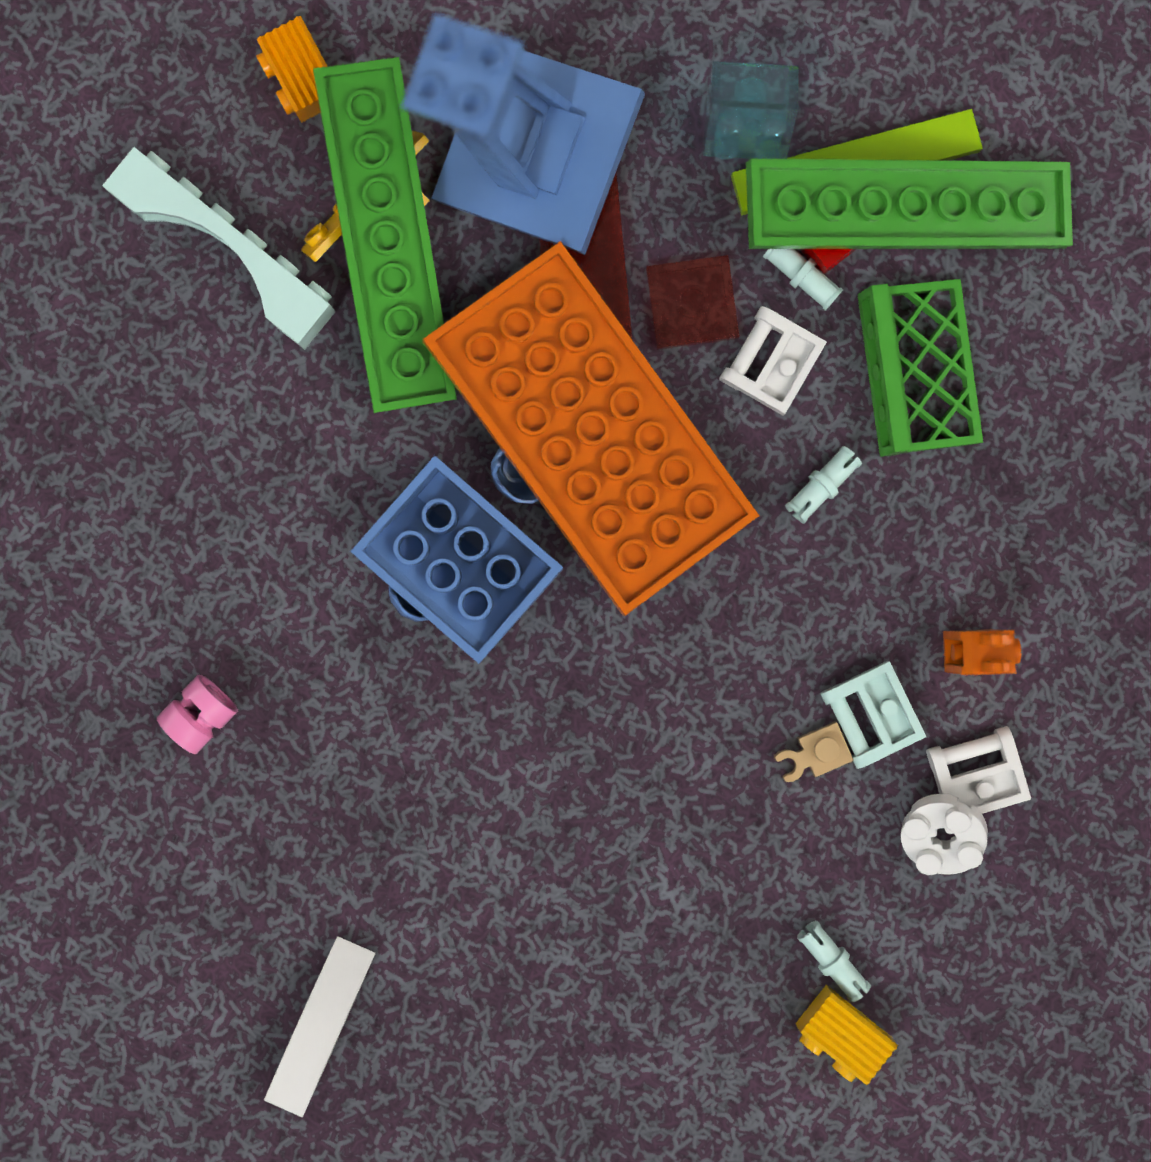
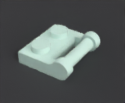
M885 661L820 693L825 705H831L854 753L852 758L857 769L868 766L926 737L890 661ZM855 692L880 743L869 747L845 698Z

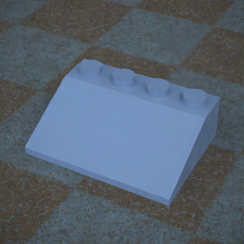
M436 456L427 463L350 551L478 664L563 570V567Z

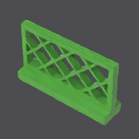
M961 279L888 286V284L871 285L857 294L880 457L983 443ZM949 290L952 308L944 317L930 306L928 302L935 292ZM926 293L923 299L917 294ZM904 295L917 306L906 321L894 312L892 296ZM921 311L939 324L929 339H926L911 326ZM952 318L954 319V325L950 322ZM896 326L900 328L898 332L896 331ZM944 329L953 335L957 341V349L950 358L934 345V342ZM905 333L922 346L912 362L899 352L898 342ZM927 352L945 365L934 381L917 368ZM958 358H959L960 366L956 363V361L958 360ZM902 367L906 369L903 374H902ZM950 370L962 378L963 390L956 399L939 386ZM911 374L928 387L918 403H915L905 394L904 383ZM933 393L950 405L940 421L923 409V406ZM964 399L966 407L961 404ZM907 407H908L910 410H912L909 415H908ZM955 411L968 419L970 436L957 437L945 427ZM918 415L934 429L925 441L912 443L910 424ZM939 433H940L943 437L946 438V439L935 440V439L937 438V436L939 435Z

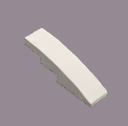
M337 936L264 1101L303 1118L373 961L375 952Z

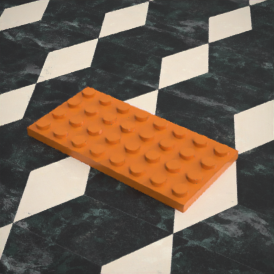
M561 241L423 338L424 345L623 616L629 614L759 517L757 511Z

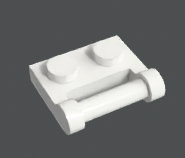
M761 306L754 317L757 321L731 367H725L719 379L730 387L743 392L784 416L827 342L771 309ZM771 329L782 334L757 380L754 382L745 377V374Z
M1008 726L995 729L992 735L941 749L940 746L926 749L939 794H950L959 797L958 802L966 804L970 808L972 804L982 814L1031 800L1015 741ZM997 750L1001 752L1003 758L1001 762L950 776L947 766L949 764Z

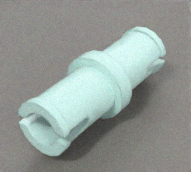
M768 249L763 255L765 259H768L791 279L789 284L796 289L799 286L818 302L825 311L843 291L841 287L839 288L815 267L817 263L812 258L807 260L795 249Z
M842 446L837 454L820 471L814 470L808 476L810 481L790 502L785 504L789 512L795 511L792 516L801 523H805L827 498L833 499L839 493L837 488L856 468L862 465L858 457L851 458L855 455L853 451L846 446Z
M813 921L806 925L805 928L809 932L806 934L804 930H801L797 935V939L805 945L820 963L818 968L823 975H830L846 994L850 1002H856L864 997L858 990L862 989L867 994L871 984L863 978L848 960L850 954L844 947L838 948L818 921Z

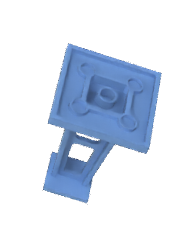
M434 14L401 106L404 110L450 125L455 132L431 199L553 244L561 241L565 248L585 255L645 93L640 88L524 51L525 45L520 41Z

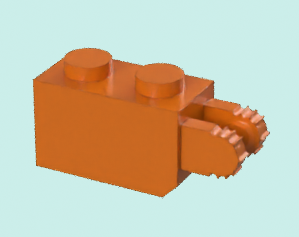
M1014 630L943 631L945 672L959 675L1016 674V664H1019L1021 661V644L1018 638H1014Z

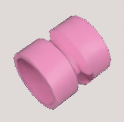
M200 674L182 690V701L173 700L157 716V722L165 733L179 746L192 754H197L213 738V728H223L238 712L234 702L216 684Z

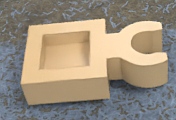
M832 722L798 737L797 739L802 749L796 752L784 749L774 755L776 762L786 758H791L794 761L793 771L782 776L785 782L796 781L802 776L804 769L810 767L813 776L817 777L854 761L837 722Z

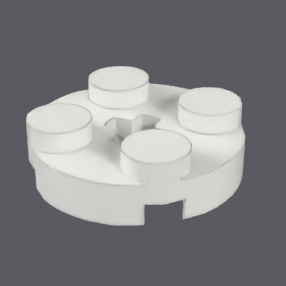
M950 794L929 795L917 800L912 805L911 811L904 817L902 823L901 842L904 851L916 863V867L921 873L926 875H935L937 873L944 875L958 874L971 868H976L982 863L983 854L987 847L988 829L982 813L971 804L970 808L966 804L958 802L959 797ZM940 828H944L947 834H955L951 840L947 841L935 837L937 836V830Z

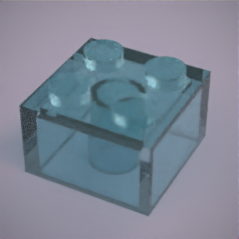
M713 61L705 110L703 156L718 157L720 159H787L798 113L799 66Z

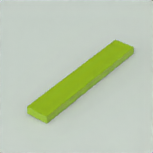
M969 109L784 159L949 161L979 153L983 147L973 111ZM746 169L731 174L741 216L748 214Z

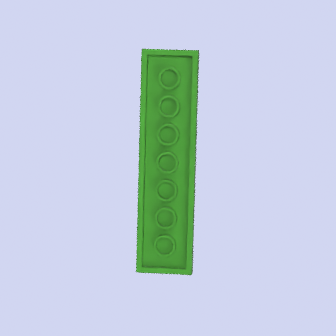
M396 57L314 68L315 86L373 412H384L456 400L454 384L423 343V338L442 326L444 321L409 113L401 107L405 98V89L400 59Z
M750 159L746 162L749 249H1065L1073 246L1070 162Z

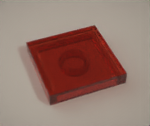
M728 255L646 266L657 350L739 339Z

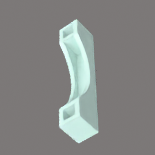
M133 147L102 186L146 222H171L187 225L212 235L230 247L241 258L251 273L262 299L265 317L305 350L336 312L328 303L332 296L314 281L307 286L295 277L299 273V269L282 255H279L276 260L263 251L267 244L251 230L247 229L242 234L231 224L235 218L220 205L215 203L210 208L199 199L203 193L185 177H182L177 182L168 175L167 172L171 167L154 152L150 151L145 156Z

